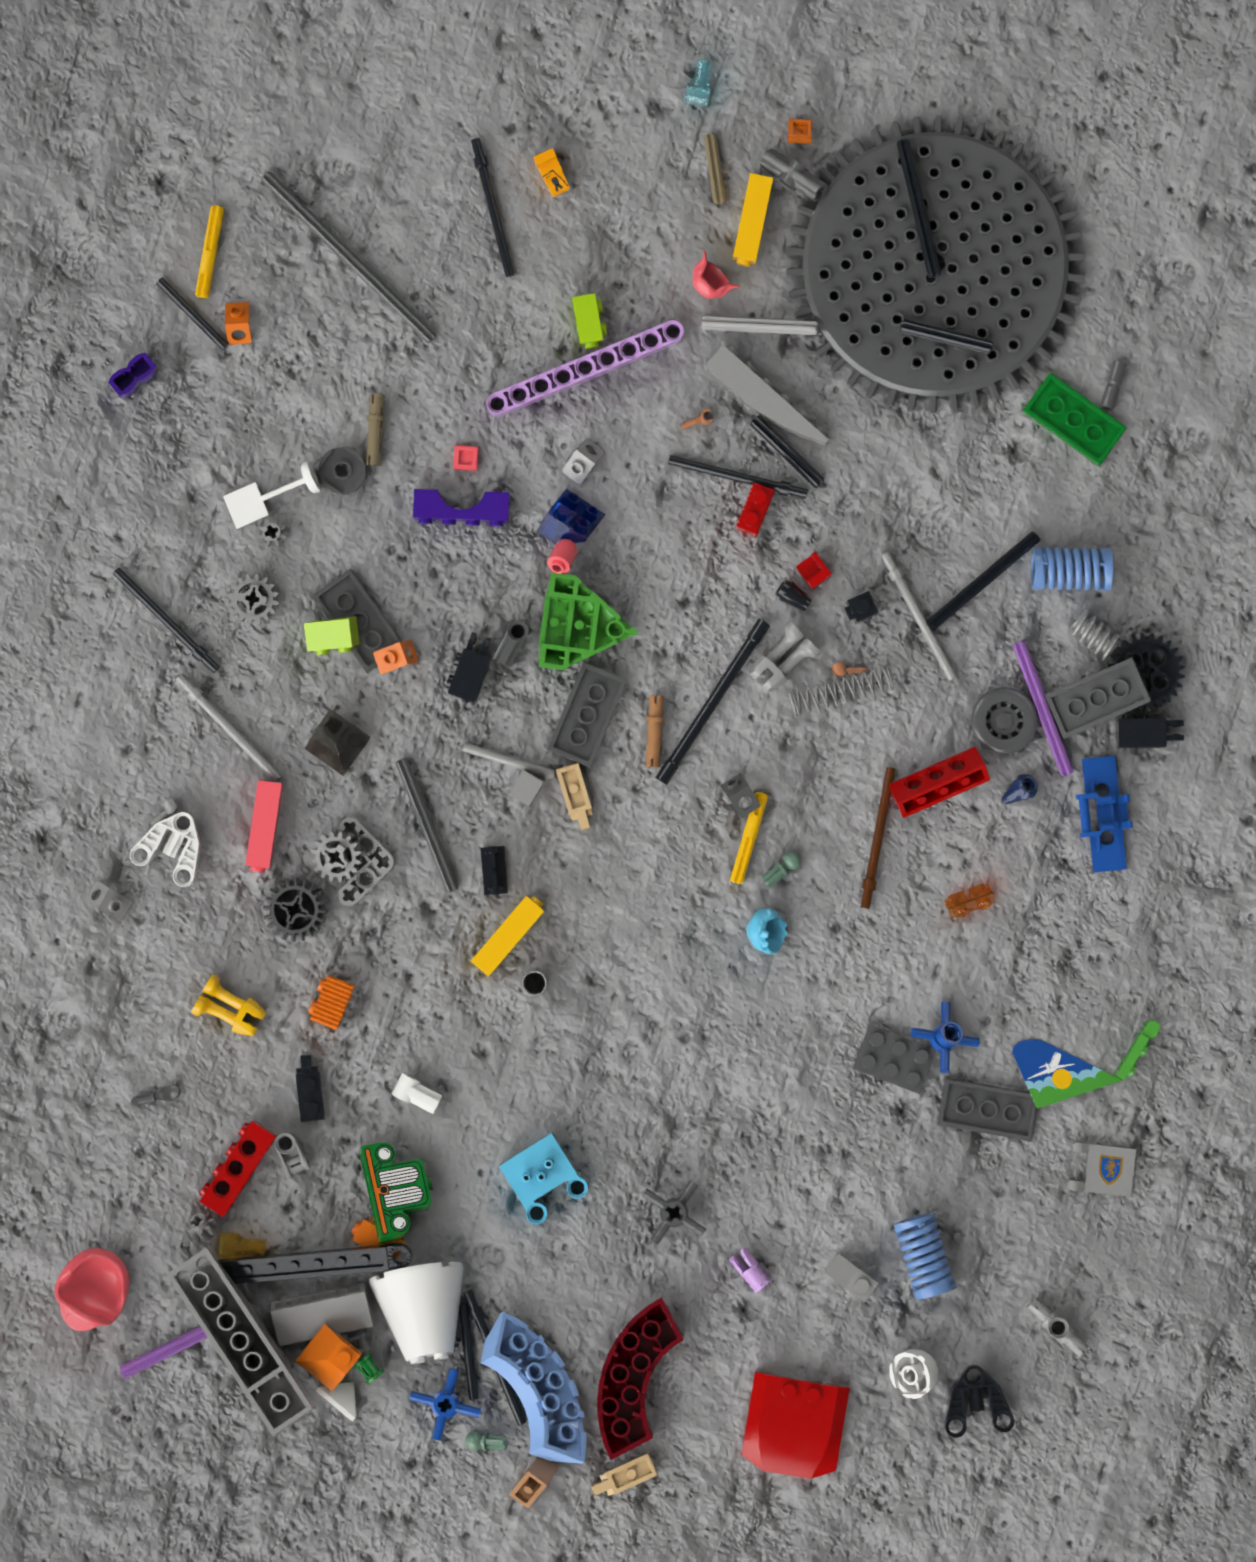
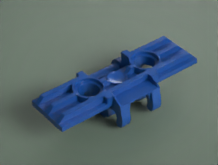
M1115 756L1082 759L1085 794L1076 795V800H1079L1082 828L1080 838L1090 837L1093 873L1125 870L1127 866L1123 829L1133 828L1132 821L1128 819L1127 802H1130V794L1119 796ZM1100 783L1108 787V794L1105 797H1100L1095 793V787ZM1088 799H1095L1098 831H1091ZM1103 831H1109L1113 835V841L1109 845H1105L1100 841Z

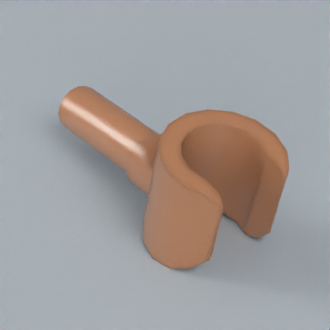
M705 409L699 417L682 423V429L700 423L703 425L711 424L714 418L705 420L703 416L711 412V409Z
M844 661L831 666L836 677L851 673H866V667L846 668Z

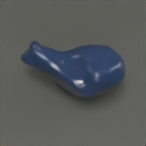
M1029 774L1018 775L1011 787L1002 796V802L1004 804H1011L1016 801L1034 798L1038 791L1036 779Z

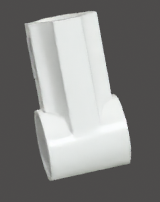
M404 1073L401 1074L391 1095L409 1104L413 1103L434 1114L443 1096L421 1085L420 1081Z

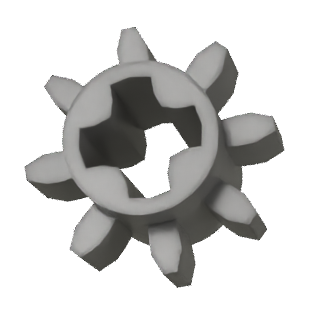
M277 518L274 523H270L268 519H265L266 525L264 527L258 526V529L263 531V535L258 537L259 540L266 539V546L268 548L271 543H275L280 547L278 541L281 538L287 539L282 534V531L286 530L287 527H279V519ZM273 527L274 530H278V532L275 533V538L267 536V534L270 533L269 528Z
M198 1213L191 1217L189 1220L190 1227L186 1230L196 1243L199 1240L207 1242L215 1236V1228L218 1227V1224L209 1213L205 1214V1216L202 1213Z

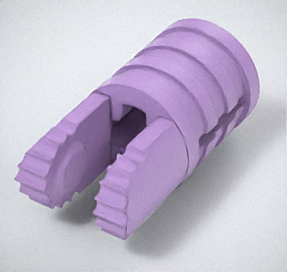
M744 1247L740 1250V1254L749 1265V1268L735 1255L729 1261L739 1274L744 1277L753 1291L757 1293L770 1283L772 1279L760 1267L749 1250Z

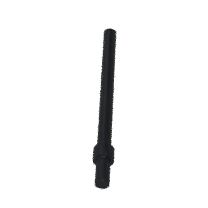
M475 138L471 140L475 155L473 159L475 169L479 171L505 277H513L515 274L487 168L489 166L488 158L484 156L480 138Z
M670 455L668 462L670 465L749 485L757 483L777 491L779 495L783 496L789 494L806 499L808 489L792 486L790 482L781 480L780 483Z
M120 568L114 571L113 575L193 653L192 656L198 662L201 661L213 674L219 670L220 666L208 655V651L202 645L199 646Z
M472 1289L463 1292L470 1309L468 1312L471 1320L475 1321L481 1338L485 1343L490 1333L483 1317L485 1313L482 1306L478 1305ZM496 1372L517 1425L526 1423L512 1386L503 1376Z

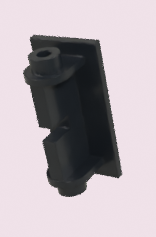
M504 846L480 848L484 895L508 893Z

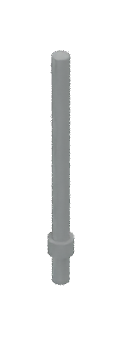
M889 551L881 555V558L889 571V578L897 585L948 681L957 677L902 577L904 573L900 567L896 566Z
M183 674L176 679L188 692L187 696L193 702L196 701L274 782L282 776L203 695L204 692L198 686L195 687Z

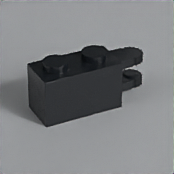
M474 632L471 633L466 649H463L462 653H457L453 664L457 667L454 676L449 675L445 688L449 689L448 695L476 704L491 662V658L486 656L491 638H485L482 643L481 652L478 654L472 651L477 640V633Z
M1123 714L1122 719L1116 720V749L1167 747V741H1184V735H1166V726L1181 727L1184 726V720H1166V718H1160V714H1145L1146 718L1136 719V714Z

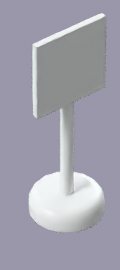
M309 461L301 464L300 468L303 478L262 496L256 482L223 496L236 529L269 516L264 503L267 499L306 483L312 493L322 491L319 478L312 464Z

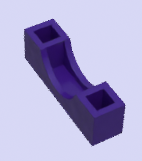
M414 489L413 519L418 520V524L431 525L432 521H442V525L452 526L456 525L457 521L466 522V526H480V522L489 523L490 527H504V523H509L510 494L509 492H485L477 505L469 509L459 510L448 506L440 497L438 490Z

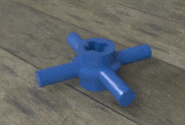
M449 1369L445 1389L437 1392L434 1396L415 1391L411 1392V1401L431 1405L433 1413L437 1416L432 1439L441 1441L446 1420L455 1416L457 1412L477 1418L480 1416L481 1408L460 1403L458 1396L454 1393L459 1373L457 1369ZM444 1399H449V1404H452V1407H448L447 1410L441 1409L442 1405H439V1402H443Z

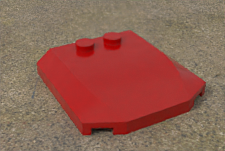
M755 1371L741 1455L766 1472L807 1479L835 1472L850 1387L829 1383L823 1384Z

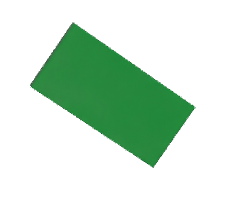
M1051 372L1022 410L1023 413L1098 467L1127 429L1126 426Z

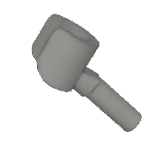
M170 799L163 803L165 811L151 822L152 826L179 810L176 799Z

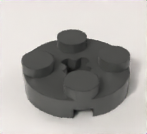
M338 447L329 450L321 458L319 476L322 484L330 492L349 495L358 490L364 483L366 465L361 455L354 449ZM347 465L348 475L337 476L338 470L336 468Z

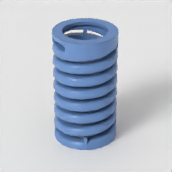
M1033 547L1031 556V587L1033 590H1044L1046 588L1047 565V586L1049 590L1055 588L1056 567L1057 589L1063 590L1065 566L1066 589L1072 590L1074 565L1076 590L1082 589L1083 565L1084 589L1086 591H1089L1092 585V565L1094 589L1096 591L1100 589L1111 590L1113 580V554L1111 548H1100L1098 550L1090 548L1088 551L1087 548H1081L1080 550L1072 548L1070 550L1064 547L1061 550L1055 547L1051 550V548L1045 547L1042 550L1040 547ZM1101 576H1104V584L1101 583Z
M934 1212L893 1224L899 1243L914 1240L901 1245L900 1250L905 1252L917 1249L903 1255L905 1261L919 1258L906 1263L907 1269L921 1267L908 1272L909 1278L926 1275L911 1281L915 1300L933 1297L957 1288L955 1280H953L954 1276L948 1274L951 1272V1266L947 1265L949 1259L947 1256H944L946 1249L941 1247L943 1245V1240L939 1238L941 1233L938 1229H935L938 1223L934 1221L936 1220ZM929 1284L923 1288H919L920 1285Z

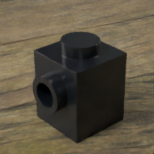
M869 591L847 600V607L844 608L849 620H854L855 624L879 613Z

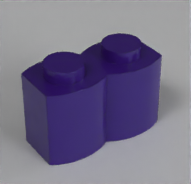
M141 353L129 362L127 368L116 371L108 383L121 399H126L136 393L140 384L151 381L157 375L159 369L146 353Z

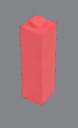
M258 780L246 865L251 866V871L265 873V868L271 869L284 785L282 783Z

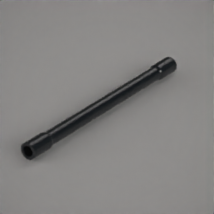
M758 618L742 647L670 758L665 761L655 778L665 785H668L677 771L680 762L750 654L766 634L770 625Z

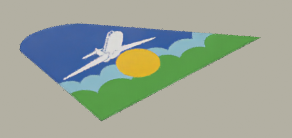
M1024 1040L1018 1042L1013 1047V1056L1037 1109L1122 1081L1041 1040Z

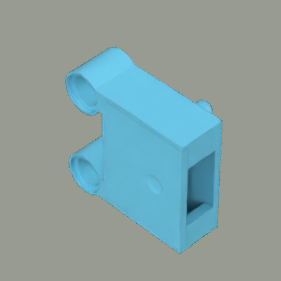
M552 1132L499 1165L502 1173L526 1209L527 1219L533 1224L543 1223L548 1215V1210L544 1203L536 1202L535 1200L568 1180L567 1192L571 1197L582 1198L588 1191L587 1181L578 1175ZM581 1181L584 1184V1191L580 1194L573 1193L570 1188L571 1183ZM535 1206L541 1207L544 1211V1215L540 1219H534L530 1215V1210Z

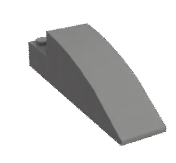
M207 1247L167 1274L272 1436L278 1435L316 1409V1406L291 1370L294 1366L245 1296Z

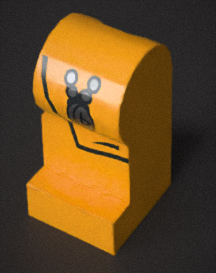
M553 148L533 157V161L553 198L570 190Z

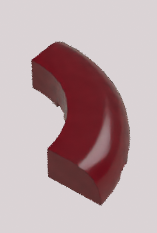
M662 1297L646 1306L624 1327L608 1352L602 1368L597 1394V1416L603 1444L610 1460L653 1438L645 1410L648 1382L661 1358L675 1345L684 1340Z

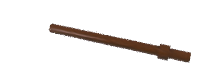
M886 767L866 879H863L861 887L864 889L861 908L870 909L872 893L876 890L877 881H875L891 797L888 784L894 781L895 768Z

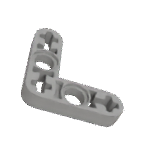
M348 817L342 820L339 830L345 831V823L352 824L354 822L356 824L354 829L359 834L361 830L365 832L357 841L361 843L363 839L369 838L374 843V847L370 852L363 851L361 854L368 862L340 889L338 894L342 904L354 906L392 870L395 862L393 856L358 820ZM349 832L348 834L345 833V837H348V836L351 835L352 833H351V832ZM359 844L356 848L357 850H362ZM378 847L382 849V851L378 852L381 857H389L388 868L384 866L379 868L378 864L380 862L375 856L373 860L369 858L370 855L376 852ZM364 872H370L373 875V882L368 886H364L360 882V875ZM355 880L357 885L365 891L361 894L357 890L353 895L354 901H345L343 899L346 896L344 891L346 889L352 891L355 886L351 883Z

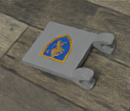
M1079 1142L1071 1143V1151L1087 1153L1084 1182L1068 1180L1067 1189L1131 1197L1136 1149Z

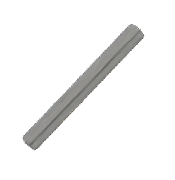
M703 316L701 321L703 330L817 335L818 333L817 321Z

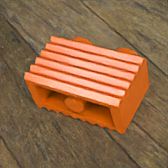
M328 975L326 979L322 977L317 991L321 992L317 1001H312L308 1011L309 1014H312L310 1020L338 1030L356 985Z

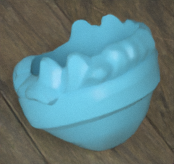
M770 908L757 910L746 924L747 936L754 948L767 954H776L782 947L785 936L788 934L785 930L787 923L783 921V918L775 910Z

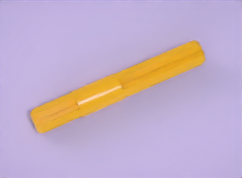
M218 205L210 207L195 295L199 298L209 297L224 208Z
M762 792L755 793L760 807L749 813L730 878V881L733 883L742 884L745 878L768 799V795Z

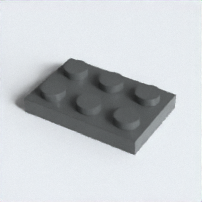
M869 1024L852 1069L920 1094L936 1050Z

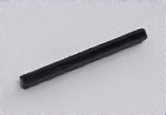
M901 139L897 141V147L929 278L938 277L941 275L910 140Z
M1032 531L932 615L927 620L930 628L936 630L1040 542L1039 536Z

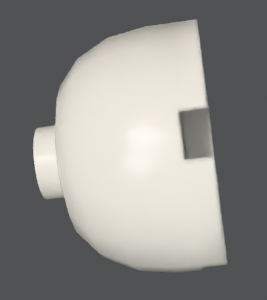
M911 1349L895 1356L896 1358L890 1364V1378L893 1386L904 1392L903 1396L916 1399L926 1395L935 1387L938 1380V1366L930 1354L923 1350Z

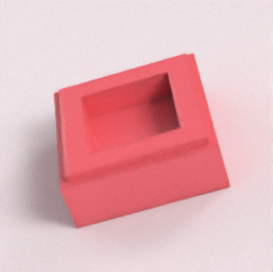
M455 445L453 469L477 471L479 447Z

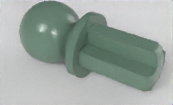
M790 851L783 856L781 864L776 861V865L762 876L765 884L772 887L784 876H789L788 870L798 869L801 865L800 855Z
M473 1431L465 1438L467 1448L473 1451L481 1448L485 1452H488L490 1449L506 1450L508 1446L506 1436L491 1435L489 1432H485L482 1436L481 1433Z

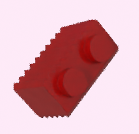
M753 483L735 527L741 532L757 537L775 491Z

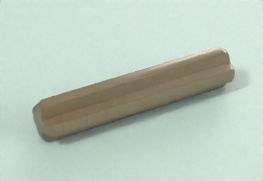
M708 134L704 136L712 198L714 204L725 203L726 197L717 135Z

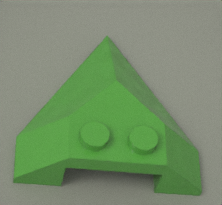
M551 572L544 598L538 643L539 667L564 670L639 633L598 595L586 587L575 575Z

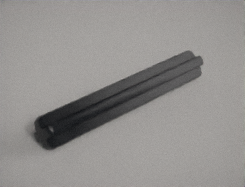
M906 319L902 321L900 326L901 333L990 354L993 348V341Z
M756 416L750 422V426L814 488L819 487L823 483L824 478L760 416Z

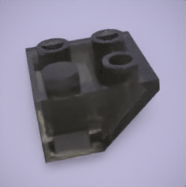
M330 708L316 728L305 749L344 776L371 737Z

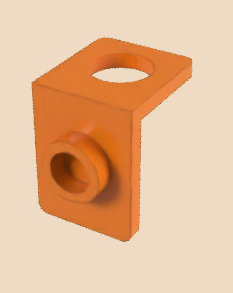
M249 302L225 304V329L229 345L249 344L252 342L249 326ZM242 330L246 335L242 338H235L232 332Z
M412 640L401 641L373 653L380 674L419 662ZM406 647H408V649H409L410 652H411V658L409 657V655H408V653H407Z

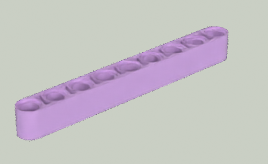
M675 320L665 322L495 392L487 399L488 411L496 417L504 416L674 346L683 339V326ZM670 327H676L680 334L676 338H670L666 331ZM648 336H654L657 338L658 343L654 347H648L644 342ZM626 345H632L635 347L636 352L632 356H626L622 351ZM605 354H610L613 356L614 362L610 365H604L601 362V357ZM583 363H588L592 366V371L589 374H582L579 371V366ZM559 373H568L570 380L567 383L558 382L557 376ZM537 382H546L548 389L542 393L536 391L535 385ZM523 390L526 393V398L520 402L516 401L513 398L514 392ZM495 399H501L504 402V407L501 410L496 411L492 409L491 403Z

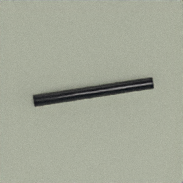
M163 277L157 281L156 285L222 351L228 347L229 344Z
M461 1303L459 1304V1317L469 1400L478 1399L468 1304Z

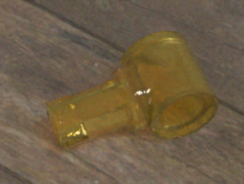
M219 1233L218 1257L240 1258V1255H243V1253L265 1254L266 1239H244V1236H241L240 1233Z

